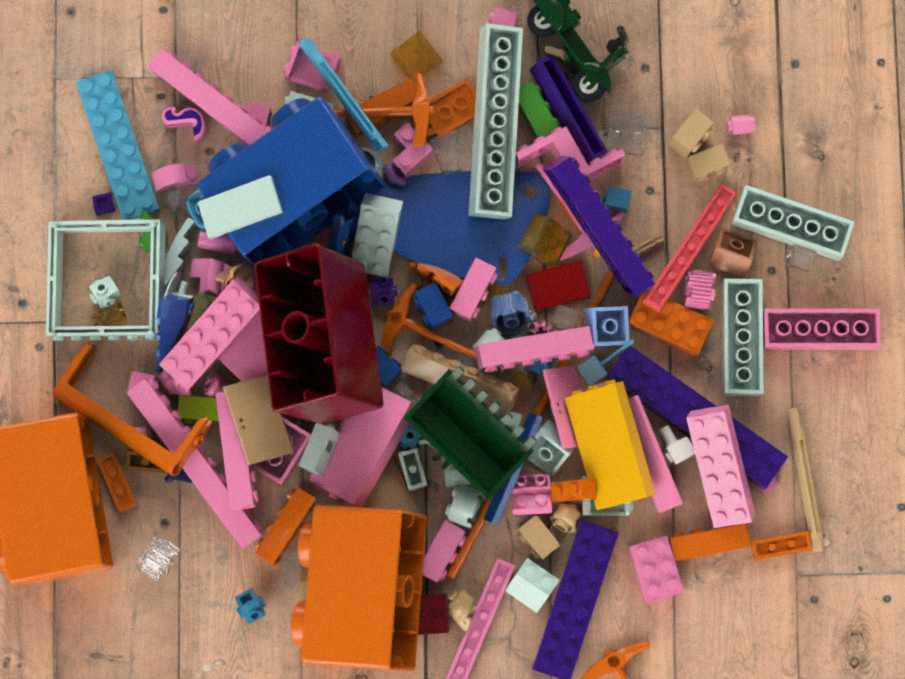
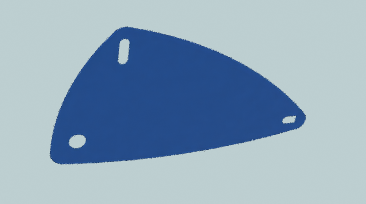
M471 171L412 175L407 178L405 187L390 184L386 179H382L385 187L375 194L403 201L394 252L418 263L437 266L463 278L466 277L475 258H478L496 267V274L498 276L494 284L497 285L510 284L529 261L542 235L550 201V187L539 172L519 171L514 173L512 217L505 220L468 216ZM532 186L536 189L537 194L534 198L529 199L524 196L523 191L526 187ZM502 256L507 259L506 276H501L499 271V258Z

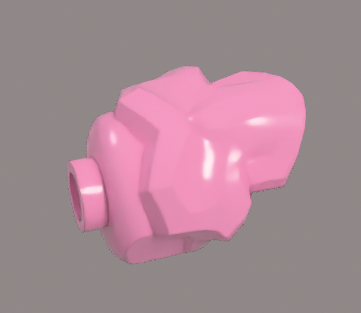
M164 369L163 372L159 373L158 383H162L166 394L191 396V390L187 391Z

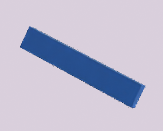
M528 413L523 425L525 430L519 436L524 442L531 436L535 438L543 417ZM523 464L494 494L484 520L496 525L499 523Z

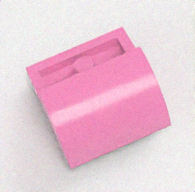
M549 474L518 476L511 493L513 515L552 513Z

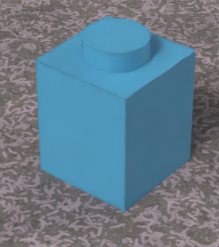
M609 186L608 191L603 193L602 202L610 210H619L626 213L631 191Z

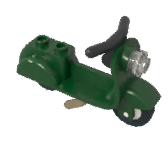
M533 0L536 6L529 11L527 25L534 35L541 38L550 37L556 33L566 48L560 50L546 46L544 50L547 56L554 55L556 60L565 64H569L573 58L581 71L575 75L572 82V89L576 96L584 102H594L599 100L605 91L611 94L612 80L608 72L616 64L618 70L622 69L624 71L632 65L633 57L628 55L629 51L626 44L629 42L624 27L621 25L617 27L619 37L616 40L611 39L608 41L606 49L610 54L603 62L599 63L575 31V28L581 24L579 21L581 16L576 9L572 10L569 7L570 0Z

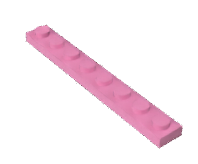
M497 558L471 618V626L465 632L446 679L468 678L515 565Z

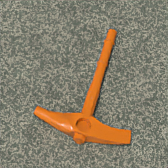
M422 73L415 74L417 83L416 95L412 106L362 108L366 116H413L416 130L412 146L423 147L428 133L430 115L434 114V108L429 106ZM334 109L339 117H351L346 109Z
M413 282L398 299L392 310L386 311L385 318H387L381 340V347L387 352L386 355L391 356L396 337L406 327L465 355V357L476 360L475 351L409 319L411 302L419 288L417 283Z
M648 640L631 644L615 651L612 649L606 650L603 653L605 657L590 667L580 679H597L604 674L612 672L615 673L617 679H629L622 667L632 656L650 648Z

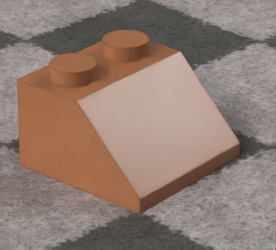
M721 228L711 254L709 266L731 273L733 276L745 278L753 260L757 241Z

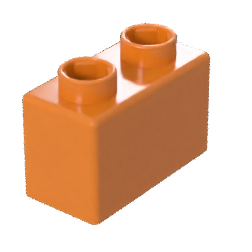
M75 412L1 426L0 573L6 572L7 580L11 584L28 586L113 569V559L89 420Z
M317 505L314 507L312 521H308L302 526L298 538L299 561L302 566L308 568L306 600H301L297 603L291 619L292 640L297 647H301V660L303 663L387 671H414L416 666L427 517L425 515L402 509Z

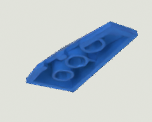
M178 295L159 298L156 324H160L159 332L156 334V340L160 342V346L156 350L155 372L157 373L163 371V368L159 365L160 362L180 341L194 307L193 298Z

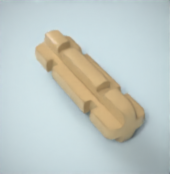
M659 233L653 239L650 238L644 241L638 247L632 248L635 254L643 255L656 248V245L663 244L665 239Z

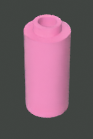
M201 229L198 238V248L236 256V253H240L229 235L224 234L209 239L206 230Z

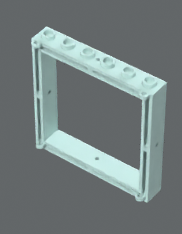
M160 219L49 221L46 336L51 337L52 341H64V338H71V341H83L84 337H89L91 341H101V337H108V340L119 341L120 337H127V340H138V337H145V340H156V334L160 329V324H156L159 298L164 297L166 222ZM151 232L149 326L61 327L64 233Z

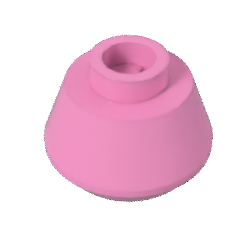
M218 373L210 374L205 379L202 387L204 396L216 398L215 393L224 392L223 387L227 386L226 381Z

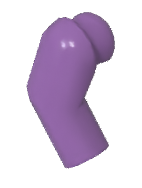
M391 163L386 164L383 168V174L387 182L405 187L407 178L397 176L394 170L395 166Z

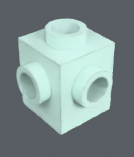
M110 276L96 280L89 286L91 291L89 297L94 305H99L100 309L109 307L115 301L121 299L119 290Z

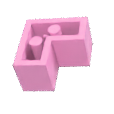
M408 122L394 133V140L404 151L393 160V165L404 178H408L433 155V148L426 141L423 147L412 146L415 129Z

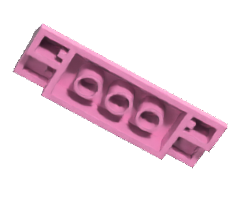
M636 395L628 400L655 490V495H652L658 512L662 513L683 503L640 398Z

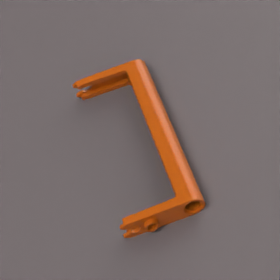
M91 341L86 342L80 352L73 357L71 365L55 386L53 397L171 476L177 475L196 447L203 442L204 435L210 428L212 421H208L207 417L204 419L199 418L175 453L166 450L75 388L76 383L97 352L95 349L96 345L90 346Z

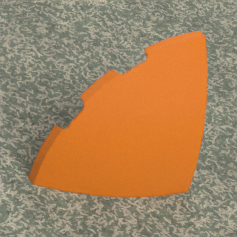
M410 262L407 265L408 268L429 284L436 282L438 288L452 298L458 293L464 281L453 273L437 266Z

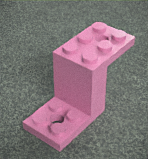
M558 127L550 132L551 135L535 139L534 144L530 146L526 144L518 148L515 164L519 168L552 151L555 159L560 156L574 157L580 165L578 168L582 174L585 173L589 180H592L622 164L626 154L623 149L618 151L613 149L603 159L596 158L592 160L588 166L567 127L562 129Z

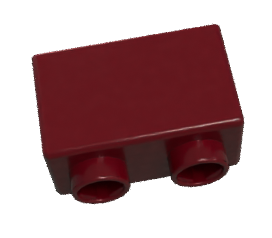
M312 244L257 261L254 269L273 411L325 424L381 409L384 402L364 264L319 244Z

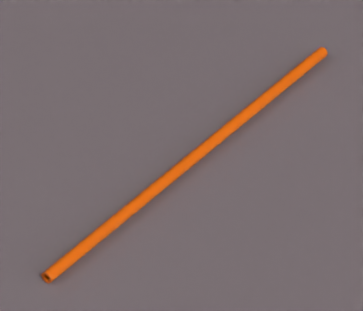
M610 269L607 271L588 308L600 307L615 279ZM584 317L582 318L578 328L584 327ZM570 355L571 358L560 360L556 368L568 367L574 355ZM547 387L532 412L533 414L542 416L550 401ZM492 498L490 500L486 499L466 536V540L446 574L452 579L456 578L486 521L484 516Z

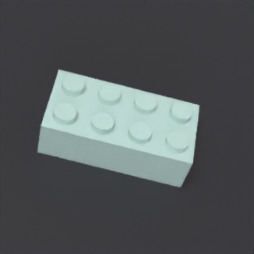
M365 193L361 204L352 258L364 264L366 273L388 277L403 201Z

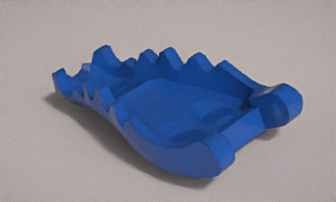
M356 201L349 205L350 214L344 218L341 213L333 216L334 228L328 236L330 244L327 247L346 256L349 253L351 240L356 236L360 206Z

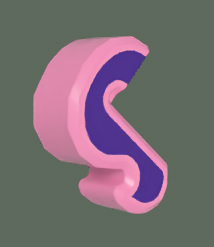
M168 107L162 113V120L168 128L193 126L195 142L199 143L205 138L207 124L203 113L199 109L187 107L178 113L176 107Z

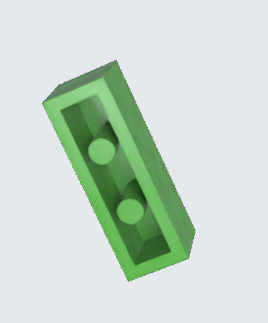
M531 81L519 89L518 108L535 139L541 136L547 137L551 135L550 132L561 126L558 119L552 117L549 103L547 101L544 102L541 95L543 93L539 85H535Z

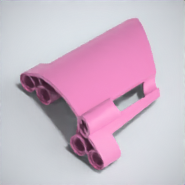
M212 258L192 259L190 278L200 279L199 292L205 294L213 293L218 297L227 285L226 281L225 283L217 281L216 276L219 272L230 269L232 266ZM253 274V290L257 293L256 277ZM260 312L218 358L242 382L268 375Z

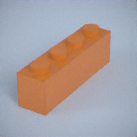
M410 77L359 106L361 109L412 106L417 87ZM400 116L367 117L374 127H381L387 123L388 119L392 117L395 119ZM345 117L356 137L359 135L365 136L352 117Z
M746 523L730 525L725 528H714L711 526L710 531L705 532L702 531V528L691 530L690 535L685 536L683 532L672 534V538L668 539L675 562L751 547Z

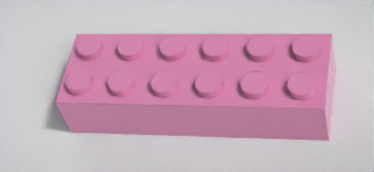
M239 276L232 280L159 365L187 391L191 389L260 312L258 294Z
M763 309V350H877L881 347L880 309Z
M729 404L690 411L686 419L713 527L717 528L752 522L755 510Z

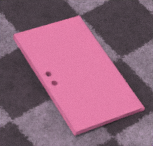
M576 366L542 370L562 449L578 447L565 401L566 397L571 396V392L582 389Z

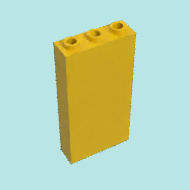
M615 379L604 382L605 386L599 387L598 384L589 386L586 392H582V389L573 391L571 396L565 398L588 480H595L597 499L594 500L596 510L655 495L624 382L616 383Z

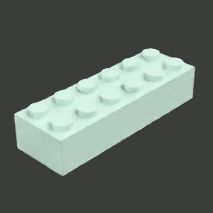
M745 185L742 189L731 225L840 261L844 257L854 221Z
M723 279L721 282L722 396H761L764 394L763 279Z

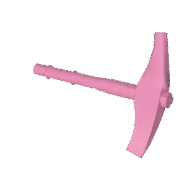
M539 163L536 169L581 231V235L576 241L565 248L556 250L560 261L578 255L591 247L596 249L543 171L544 165ZM618 210L611 218L614 222H619L623 214Z

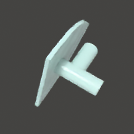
M182 270L177 271L172 276L164 297L178 295L193 298L194 302V296L185 294L189 283L181 281Z

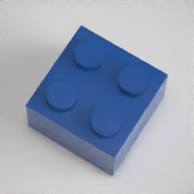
M436 282L415 292L413 303L418 312L422 311V320L427 328L435 331L453 322V315Z

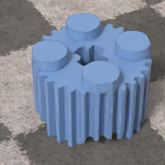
M513 291L508 293V295H496L491 299L490 314L492 325L498 331H506L510 336L512 334L516 335V333L520 334L523 327H526L531 322L526 298L522 297L521 292Z

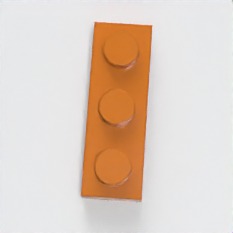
M116 452L96 459L118 512L121 513L137 506Z
M809 531L750 541L754 561L812 550Z

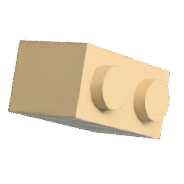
M723 144L691 155L685 160L693 182L697 180L704 182L710 179V175L715 173L717 176L727 172L731 165Z
M537 515L518 528L519 534L517 536L524 544L527 542L530 545L531 549L529 551L535 559L540 558L543 560L560 546L559 542Z

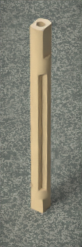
M799 408L788 409L791 426L790 432L813 553L824 551L823 534L804 428H802Z

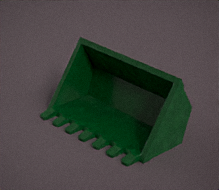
M459 366L453 372L449 369L409 410L403 419L438 451L432 458L434 461L439 460L442 456L446 459L441 466L443 470L451 464L487 500H490L534 452L531 447L537 440L531 436L524 442L519 436L524 432L525 428L519 424L512 430L507 425L513 419L510 413H506L500 419L495 412L501 405L495 401L488 407L483 400L489 393L484 389L478 395L473 393L471 389L477 382L470 378L464 384L459 377L465 370Z

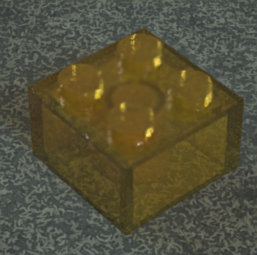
M534 213L517 247L531 255L541 264L556 268L573 234L551 217Z

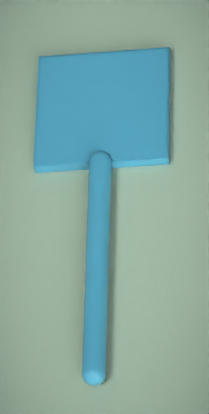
M630 340L602 362L594 355L577 367L587 384L592 386L608 373L603 365L633 344L634 340Z

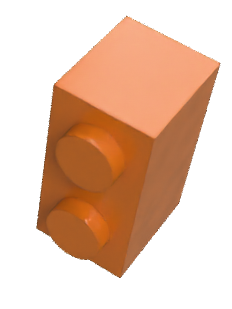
M579 479L550 483L551 502L553 503L597 499L595 480Z

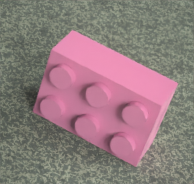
M282 417L294 453L251 464V467L284 486L302 457L311 434Z
M667 536L627 547L644 604L684 592Z

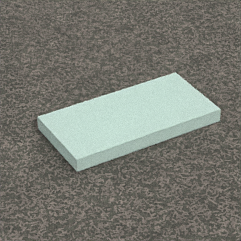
M271 175L198 202L209 239L283 213Z

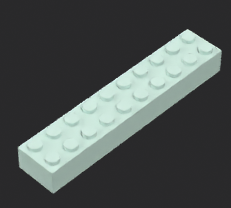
M489 23L480 28L468 216L503 220L512 217L523 28Z

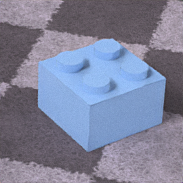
M628 306L584 308V327L590 326L594 346L625 345L630 341Z

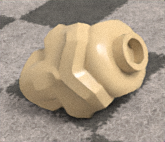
M571 502L567 504L561 503L554 514L550 516V523L552 525L549 529L558 541L565 540L570 533L574 534L577 532L580 512L577 510L578 507Z
M461 589L457 592L454 590L447 597L449 600L447 614L464 631H467L472 623L469 616L475 611L476 606L473 604V597L466 590Z

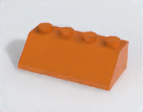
M299 487L296 490H291L287 497L288 503L286 506L282 505L276 514L278 516L275 523L271 522L266 529L267 535L264 539L260 538L255 546L257 549L255 553L275 566L318 502L317 498Z

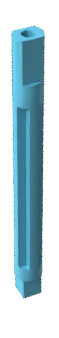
M303 38L299 42L301 49L319 71L377 153L383 152L388 147L386 141L333 71L310 38Z

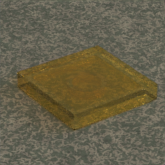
M420 31L390 52L395 62L408 78H412L413 82H416L415 74L422 73L424 76L443 62L442 58Z

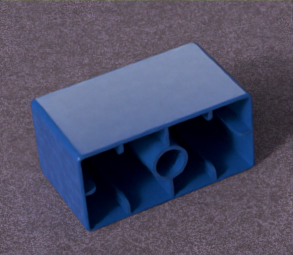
M317 97L311 102L306 98H299L282 106L271 119L273 129L249 146L244 143H234L220 150L209 161L208 170L210 173L198 182L199 190L204 198L207 199L268 175L272 176L283 213L228 233L241 255L253 265L257 261L298 249L332 225L335 214L341 213L345 216L350 212L349 205L352 202L356 201L360 205L365 193L375 195L385 187L384 181L342 119L322 97Z

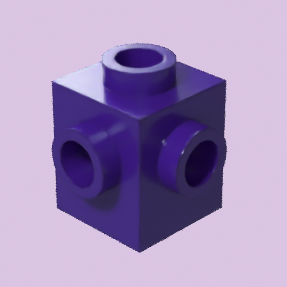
M393 278L370 279L371 306L394 305V297H398L397 285L393 286Z

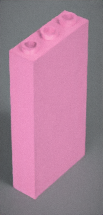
M383 387V407L378 410L344 418L337 429L341 434L324 475L312 473L309 481L315 484L313 488L322 493L325 490L328 491L329 497L336 501L341 498L344 500L343 504L349 507L364 506L409 426V423L403 417L415 405L411 401Z

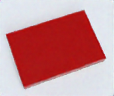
M581 260L525 275L535 312L591 298Z

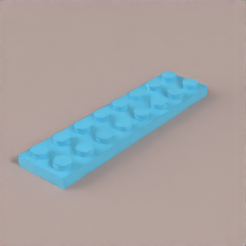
M112 69L76 81L122 220H133L142 217V212L151 214L160 211Z

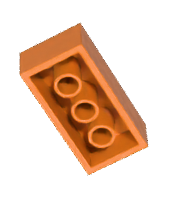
M646 290L639 296L629 318V327L696 358L714 320L669 299L658 313L643 303L650 291Z

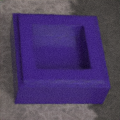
M111 192L92 196L97 216L115 212Z

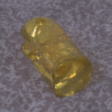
M121 302L94 312L91 318L96 319L102 316L103 321L96 323L94 326H109L127 319Z

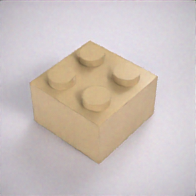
M696 108L674 134L668 146L684 159L696 154L702 145L700 142L705 143L714 130L711 128L714 122Z

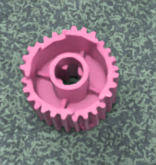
M688 270L685 280L689 281L686 282L682 298L684 307L710 311L711 301H714L715 289H712V284H715L716 274Z

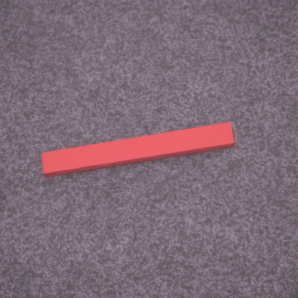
M721 183L644 299V304L656 312H660L737 195L735 191Z

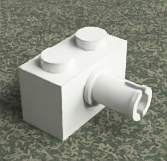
M669 425L658 431L667 445L663 451V457L668 466L671 465L674 468L695 455L694 447L687 436L677 440Z

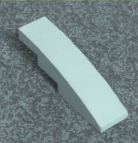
M189 217L177 233L165 260L164 293L172 276L186 265L181 258L191 246L187 237L196 227L195 221Z

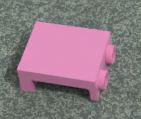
M297 41L296 46L293 45L290 51L291 60L285 64L283 70L286 80L329 94L331 88L301 49L299 41ZM320 51L333 71L337 73L341 56L336 53L331 55Z

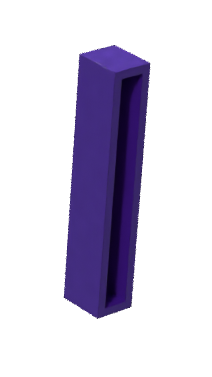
M554 55L538 60L529 71L539 85L561 128L567 127L588 165L596 158L601 159L608 151Z

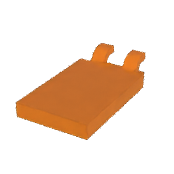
M467 78L429 100V106H433L434 114L430 115L426 141L430 140L434 135L440 139L474 119L476 91ZM411 116L410 121L412 125L415 127L413 116Z

